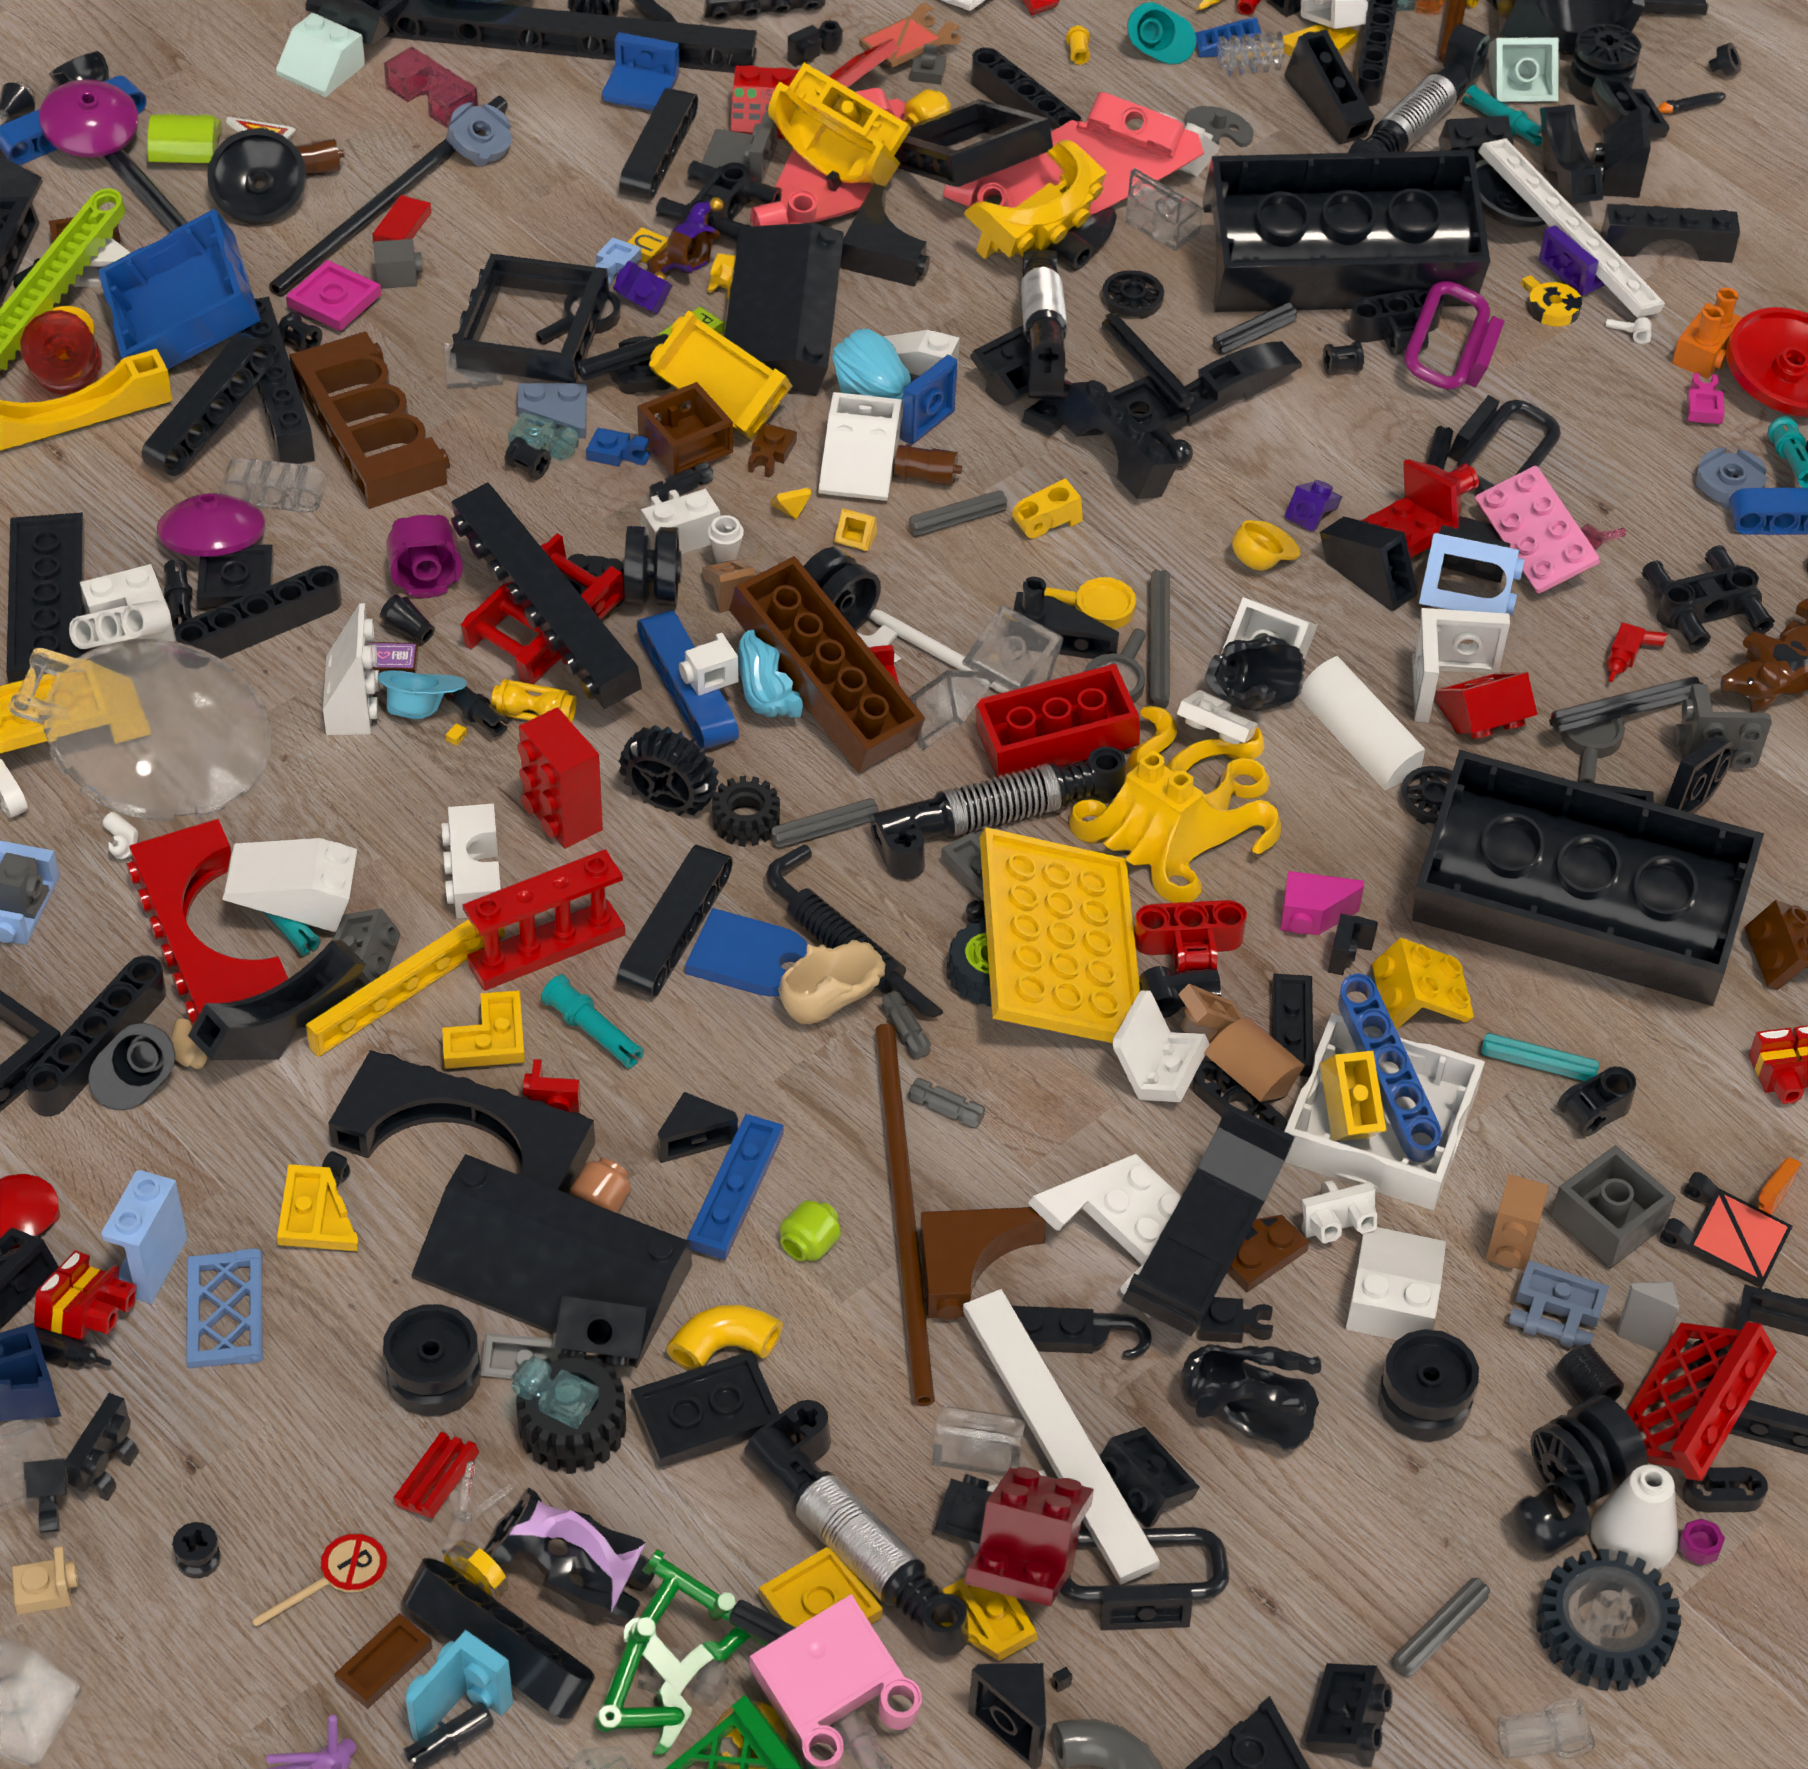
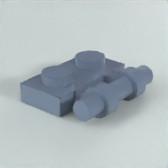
M1528 1260L1515 1301L1531 1306L1529 1312L1512 1308L1508 1323L1524 1328V1333L1533 1336L1537 1332L1561 1340L1560 1345L1572 1348L1573 1344L1577 1346L1583 1344L1591 1345L1594 1334L1578 1329L1580 1323L1597 1327L1609 1286ZM1543 1311L1568 1318L1566 1324L1541 1317Z

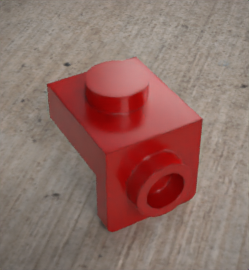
M534 1059L532 1073L524 1074L523 1097H530L532 1101L539 1100L545 1102L551 1107L567 1112L580 1113V1079L543 1077L542 1059Z

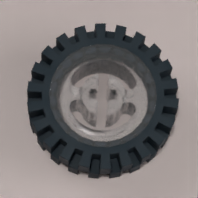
M1599 1549L1597 1558L1594 1560L1590 1550L1580 1553L1578 1562L1573 1556H1570L1564 1560L1562 1568L1557 1565L1544 1586L1537 1611L1539 1616L1536 1626L1537 1632H1542L1540 1637L1542 1648L1551 1647L1548 1658L1554 1665L1562 1659L1565 1661L1562 1669L1564 1674L1570 1677L1577 1669L1582 1672L1579 1683L1588 1686L1592 1676L1599 1678L1598 1689L1608 1691L1612 1680L1616 1681L1617 1690L1621 1691L1628 1690L1631 1680H1633L1636 1687L1644 1685L1648 1675L1654 1679L1660 1674L1662 1666L1666 1667L1679 1635L1681 1615H1677L1680 1608L1678 1598L1670 1599L1674 1589L1669 1582L1659 1586L1662 1574L1656 1568L1646 1575L1643 1572L1646 1561L1638 1557L1633 1567L1625 1563L1628 1553L1618 1551L1616 1561L1609 1560V1549ZM1592 1602L1587 1620L1585 1621L1580 1615L1579 1608L1586 1603ZM1630 1618H1632L1636 1622L1638 1631L1624 1638Z

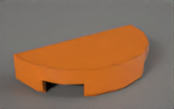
M1791 1157L1785 1158L1762 1188L1758 1198V1209L1770 1215L1777 1210L1794 1181L1802 1164L1801 1162Z

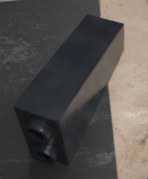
M1327 29L1317 32L1310 31L1299 36L1284 73L1288 83L1339 145L1367 137L1375 117Z

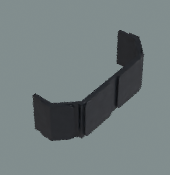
M1228 1103L1194 1176L1140 1274L1134 1273L1122 1302L1191 1337L1200 1325L1255 1222L1289 1154L1295 1137Z

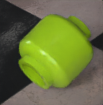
M812 1200L801 1202L781 1222L780 1244L784 1251L793 1259L801 1262L804 1260L815 1262L821 1259L838 1242L841 1236V1228L838 1223L839 1216L836 1210L825 1202L818 1203Z

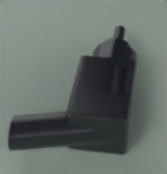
M34 1326L44 1359L65 1367L68 1363L78 1367H82L84 1364L90 1366L95 1362L106 1366L112 1364L111 1360L98 1356L96 1349L91 1348L89 1342Z

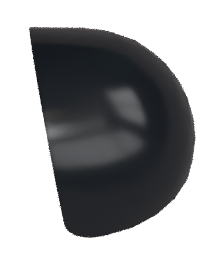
M99 51L90 52L71 59L49 73L58 87L71 81L83 79L103 82L109 80L107 62Z

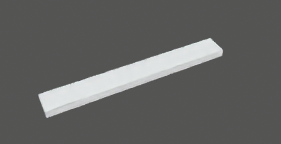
M1507 139L1482 144L1479 153L1550 227L1556 225L1599 261L1596 275L1637 318L1661 312L1665 305L1664 301Z
M1002 1289L964 1303L963 1313L1057 1477L1075 1479L1082 1486L1094 1489L1092 1505L1082 1520L1119 1585L1158 1569L1160 1564L1159 1558Z

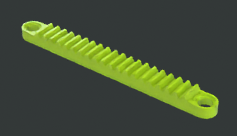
M106 188L98 190L91 195L0 308V370L6 371L8 360L14 361L16 350L22 351L24 340L30 341L31 332L38 331V323H44L46 321V313L53 312V304H59L61 302V294L68 293V285L76 283V275L82 276L84 265L89 267L91 257L98 256V248H104L106 238L111 239L113 237V229L125 215V205L121 194L117 190ZM105 203H115L112 209H99Z

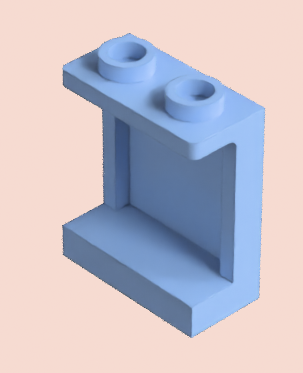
M137 1170L103 1228L101 1235L104 1241L125 1248L126 1258L120 1267L119 1279L135 1284L137 1286L136 1300L150 1304L155 1300L188 1236L176 1180Z

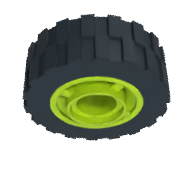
M980 921V923H971L965 929H960L956 937L952 939L947 962L948 980L950 979L952 988L957 990L964 999L972 1000V1003L978 1005L986 1004L987 1006H992L986 921Z

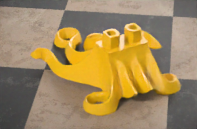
M1147 706L1140 710V714L1143 718L1154 723L1157 730L1155 735L1140 744L1130 754L1126 762L1125 783L1108 807L1100 801L1093 799L1077 802L1069 815V828L1074 836L1083 842L1096 844L1104 841L1102 844L1113 851L1130 850L1131 853L1125 860L1134 866L1151 865L1153 886L1161 897L1172 903L1195 901L1202 891L1201 881L1189 866V862L1194 857L1222 844L1252 826L1260 825L1265 830L1253 845L1252 852L1261 854L1279 840L1281 835V819L1277 809L1269 802L1257 800L1236 809L1228 810L1232 794L1247 799L1258 798L1265 794L1270 786V778L1266 769L1259 762L1253 760L1260 756L1265 748L1264 736L1262 731L1256 727L1253 737L1248 740L1249 742L1232 744L1222 740L1220 737L1218 739L1203 740L1186 747L1165 765L1164 757L1159 753L1174 741L1177 735V723L1165 709L1157 706ZM1226 754L1230 758L1235 759L1230 761L1223 770L1217 789L1207 794H1204V792L1193 785L1194 777L1187 773L1195 763L1209 756ZM1239 775L1250 776L1255 780V784L1241 785L1235 781V777ZM1087 816L1097 817L1094 820L1088 822L1082 820ZM1172 876H1181L1184 877L1189 882V884L1185 886H1178L1170 882L1169 878Z

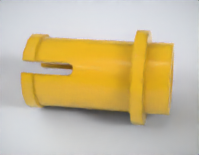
M1081 25L1071 27L1066 34V43L1070 46L1071 61L1074 60V64L1077 65L1085 64L1090 59L1088 48L1090 33Z

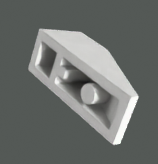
M931 330L883 336L894 345L900 360L908 371L918 376H921L948 354L956 358L957 362L959 361V337Z

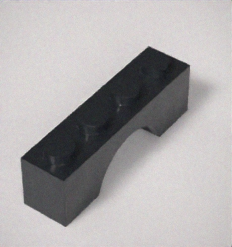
M1607 204L1601 230V237L1619 256L1635 257L1641 249L1652 242L1662 239H1677L1690 244L1698 253L1700 261L1725 263L1733 262L1740 235L1738 213L1736 211L1629 204Z
M1095 380L1072 383L1057 417L1077 437L1102 435L1105 432L1116 448L1118 457L1117 479L1137 499L1162 497L1178 465V462L1168 453L1167 448L1158 443L1148 433L1147 428L1130 415L1126 406L1118 402L1107 391V387L1104 384Z

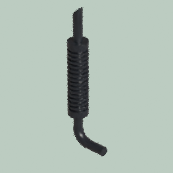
M806 844L775 859L769 864L766 872L767 883L774 893H777L789 903L787 914L794 921L804 927L806 931L827 948L834 949L842 944L850 943L851 940L869 943L882 956V960L886 964L885 976L880 978L879 984L875 988L883 994L890 993L893 990L899 992L906 1001L923 1015L929 1017L942 1015L943 1010L904 979L906 968L903 964L894 959L892 955L810 888H805L798 892L786 882L783 874L787 870L811 858V849Z

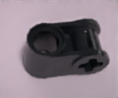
M1613 1066L1607 1068L1587 1081L1569 1088L1559 1098L1557 1107L1563 1113H1569L1579 1125L1578 1131L1583 1136L1593 1135L1607 1124L1629 1113L1636 1088V1078L1631 1071L1624 1067Z

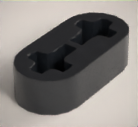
M1709 1467L1702 1481L1686 1479L1682 1496L1685 1503L1698 1512H1751L1761 1507L1768 1491V1483L1766 1478L1753 1468ZM1740 1484L1747 1485L1749 1491H1754L1753 1495H1747L1745 1489L1739 1488ZM1697 1485H1704L1705 1490L1711 1492L1710 1496L1704 1495L1702 1489L1697 1488Z

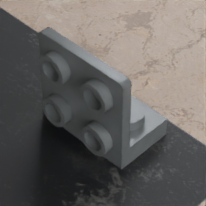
M765 111L760 124H755L753 135L716 129L702 163L715 168L731 162L742 163L748 168L749 174L754 175L757 181L762 183L777 146V125L771 120L768 112Z

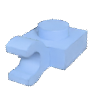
M612 238L596 254L595 267L607 268L609 287L614 275L626 265L628 260L637 264L641 259V248Z

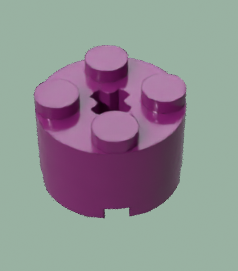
M425 514L399 518L394 521L386 541L390 573L394 584L407 590L408 595L417 598H432L447 592V587L455 580L457 583L463 571L457 534L450 525L449 520L443 515L433 516Z

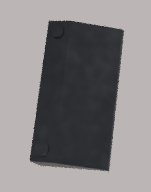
M813 222L740 227L737 236L723 336L773 371L777 369L786 375L792 384V390L816 396L829 366L844 232Z
M465 1154L444 1190L411 1275L412 1279L552 1335L559 1296L645 1307L647 1311L640 1359L629 1358L628 1365L637 1368L692 1267L690 1242L688 1240ZM599 1319L592 1321L587 1328L589 1340L597 1345L603 1344L609 1337L608 1325Z

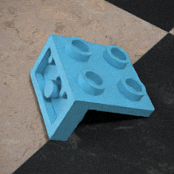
M466 1630L455 1642H448L440 1651L436 1664L426 1675L421 1674L417 1676L406 1692V1705L412 1739L417 1742L430 1734L437 1726V1723L447 1715L465 1693H467V1696L475 1705L482 1703L487 1709L490 1708L500 1716H503L513 1704L508 1659Z

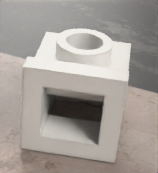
M723 633L715 635L716 641L685 651V661L679 663V672L684 683H690L698 696L738 682V656Z

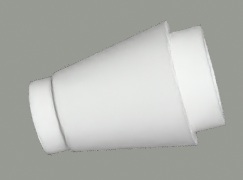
M723 515L715 518L708 529L716 564L734 559L737 560L744 530L739 521L733 516Z

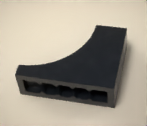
M873 184L843 238L840 268L915 287L920 276L926 275L930 264V256L926 255V241L904 233L889 220L885 213L886 186Z

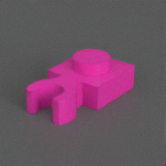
M1694 373L1687 395L1688 421L1722 424L1724 418L1723 391H1716L1719 381L1717 375L1712 374L1710 383H1704L1700 381L1699 373Z

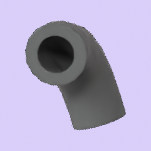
M1098 1719L1065 1720L1055 1722L1052 1725L1054 1752L1062 1768L1092 1765L1102 1769H1163L1148 1744L1122 1726Z

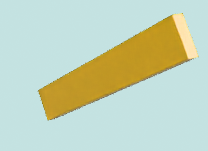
M468 919L306 1024L309 1049L317 1057L322 1056L467 961V954L484 948L483 936L479 937ZM505 927L498 929L499 939L505 936Z

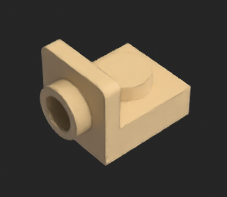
M63 1546L54 1547L55 1560L12 1567L14 1606L17 1615L72 1606L71 1588L78 1587L77 1567L75 1560L67 1561Z

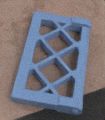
M245 1249L230 1253L188 1257V1368L236 1363L251 1364L263 1360V1252L260 1249ZM239 1267H250V1280L245 1283L232 1273ZM215 1270L219 1273L205 1287L201 1286V1271ZM225 1279H228L240 1289L224 1303L211 1292ZM248 1294L250 1295V1315L244 1318L232 1308ZM206 1298L219 1309L205 1322L200 1321L201 1301ZM225 1314H228L240 1324L228 1336L223 1338L212 1330L211 1327ZM248 1329L250 1331V1346L235 1347L232 1343ZM202 1335H208L219 1344L213 1350L200 1351V1337Z

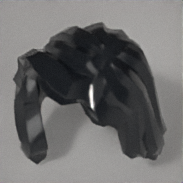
M1265 636L1249 641L1235 640L1229 642L1224 647L1221 655H1214L1208 666L1205 680L1208 686L1222 700L1229 701L1239 708L1254 711L1276 708L1282 704L1292 702L1301 694L1305 659H1303V654L1300 653L1298 647L1289 645L1284 639L1273 636Z

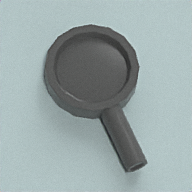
M1620 717L1561 732L1562 741L1567 748L1582 756L1580 781L1595 783L1597 758L1610 756L1620 748L1625 732L1624 722Z

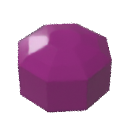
M1700 1518L1686 1523L1678 1546L1687 1560L1705 1565L1717 1561L1725 1537L1717 1524Z

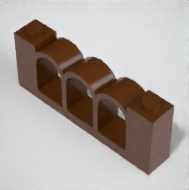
M366 331L289 354L290 364L301 396L369 509L447 484L446 469L450 468V462L445 449H439L432 437L426 438L424 424L417 417L408 414L405 393L398 387L390 384L387 364L384 362L381 347L378 343L372 342ZM369 384L331 397L328 395L329 393L355 385ZM387 414L349 427L346 425V423L371 415ZM392 444H406L404 446L397 447L369 457H366L364 454Z

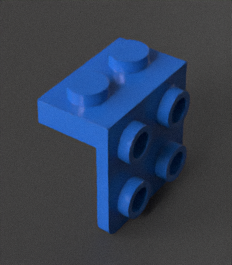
M618 32L615 38L616 65L602 91V99L618 105L654 110L664 89H672L679 76V43Z

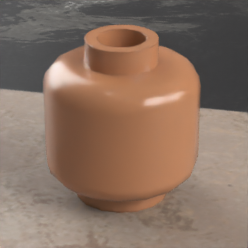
M600 1158L598 1162H587L571 1186L570 1195L618 1213L631 1191V1184L627 1180L628 1172L617 1163L606 1158Z

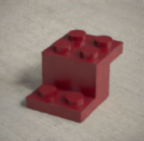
M1010 1467L986 1502L979 1550L967 1566L964 1584L1051 1606L1073 1571L1080 1524L1092 1505L1094 1489L1082 1486L1075 1479H1054L1042 1476L1032 1468Z

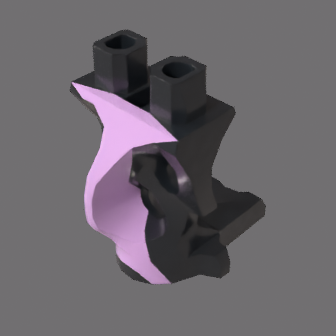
M529 1487L524 1491L513 1508L497 1522L489 1541L483 1549L498 1566L505 1567L511 1559L528 1560L535 1564L540 1572L545 1575L542 1586L575 1604L585 1614L589 1623L593 1625L604 1617L623 1626L632 1620L640 1606V1601L623 1591L626 1582L642 1591L648 1587L655 1575L652 1572L649 1576L642 1571L649 1560L641 1554L646 1544L642 1539L606 1528L588 1514L548 1506L542 1503L540 1496ZM553 1539L564 1541L568 1547L566 1554L559 1556L550 1552L548 1548L549 1542ZM569 1574L580 1576L583 1579V1586L580 1587L572 1583Z

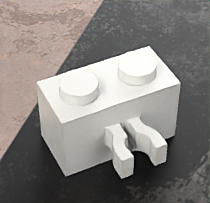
M706 489L679 497L676 490L669 491L668 501L661 502L657 495L651 497V506L641 509V526L647 527L650 532L651 549H655L656 532L660 527L679 528V550L684 554L711 545L708 529L713 520L720 516V510Z

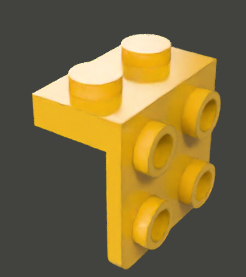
M1400 937L1371 964L1377 989L1396 1029L1401 1027L1422 1007L1466 1023L1474 1017L1471 998L1468 994L1463 974V967L1454 956Z

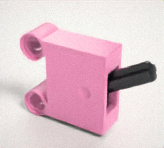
M849 1595L797 1628L745 1600H739L734 1605L729 1616V1623L769 1644L750 1655L749 1669L799 1747L801 1763L805 1769H839L843 1756L844 1742L838 1731L829 1725L880 1695L878 1713L881 1721L886 1726L892 1729L903 1730L910 1727L916 1721L922 1702L919 1686L913 1680L903 1676L852 1595ZM903 1695L910 1700L912 1707L908 1711L897 1712L889 1706L888 1700L892 1696ZM817 1743H825L831 1746L835 1754L831 1759L820 1761L811 1755L810 1748Z

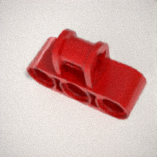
M1232 900L1144 905L1136 913L1134 927L1135 946L1140 953L1145 955L1172 954L1175 973L1213 968L1217 970V952L1236 950L1243 943L1247 911L1243 905Z

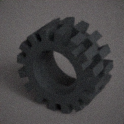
M740 776V782L737 783L734 778L727 780V786L721 783L718 786V792L715 791L712 796V826L714 831L717 830V835L721 839L727 835V843L732 845L735 839L739 840V846L746 847V841H751L752 846L759 845V838L765 843L770 839L771 828L780 823L779 796L777 797L775 787L770 789V783L766 780L760 785L759 778L754 776L751 782L746 781V776ZM741 807H751L759 812L752 815H739L734 813L733 810Z

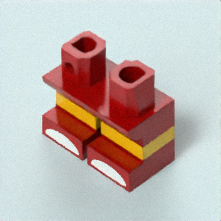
M1808 1025L1794 1027L1793 1031L1791 1028L1756 1032L1748 1056L1765 1093L1775 1092L1782 1104L1796 1103L1801 1100L1804 1088H1808Z
M75 1250L57 1268V1272H54L36 1290L34 1326L79 1340L90 1330L108 1335L115 1327L118 1310L128 1313L135 1305L137 1286L119 1279L120 1266H112L105 1272L89 1266L90 1255Z

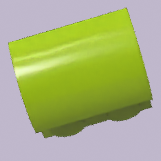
M151 114L148 125V162L209 163L213 153L218 148L217 141L222 133L221 119H216V116L206 114Z

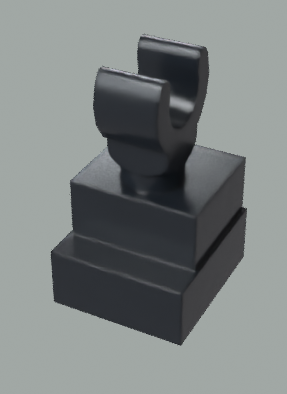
M65 1458L23 1462L27 1498H39L40 1533L60 1531L57 1496L68 1495V1476L64 1465Z

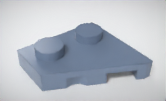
M518 383V417L532 422H540L544 426L555 430L561 425L575 430V437L586 439L587 383Z

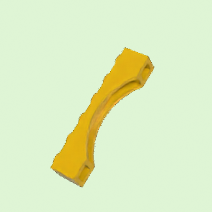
M154 349L123 358L97 382L61 398L26 403L0 400V451L173 401L168 370L158 350Z

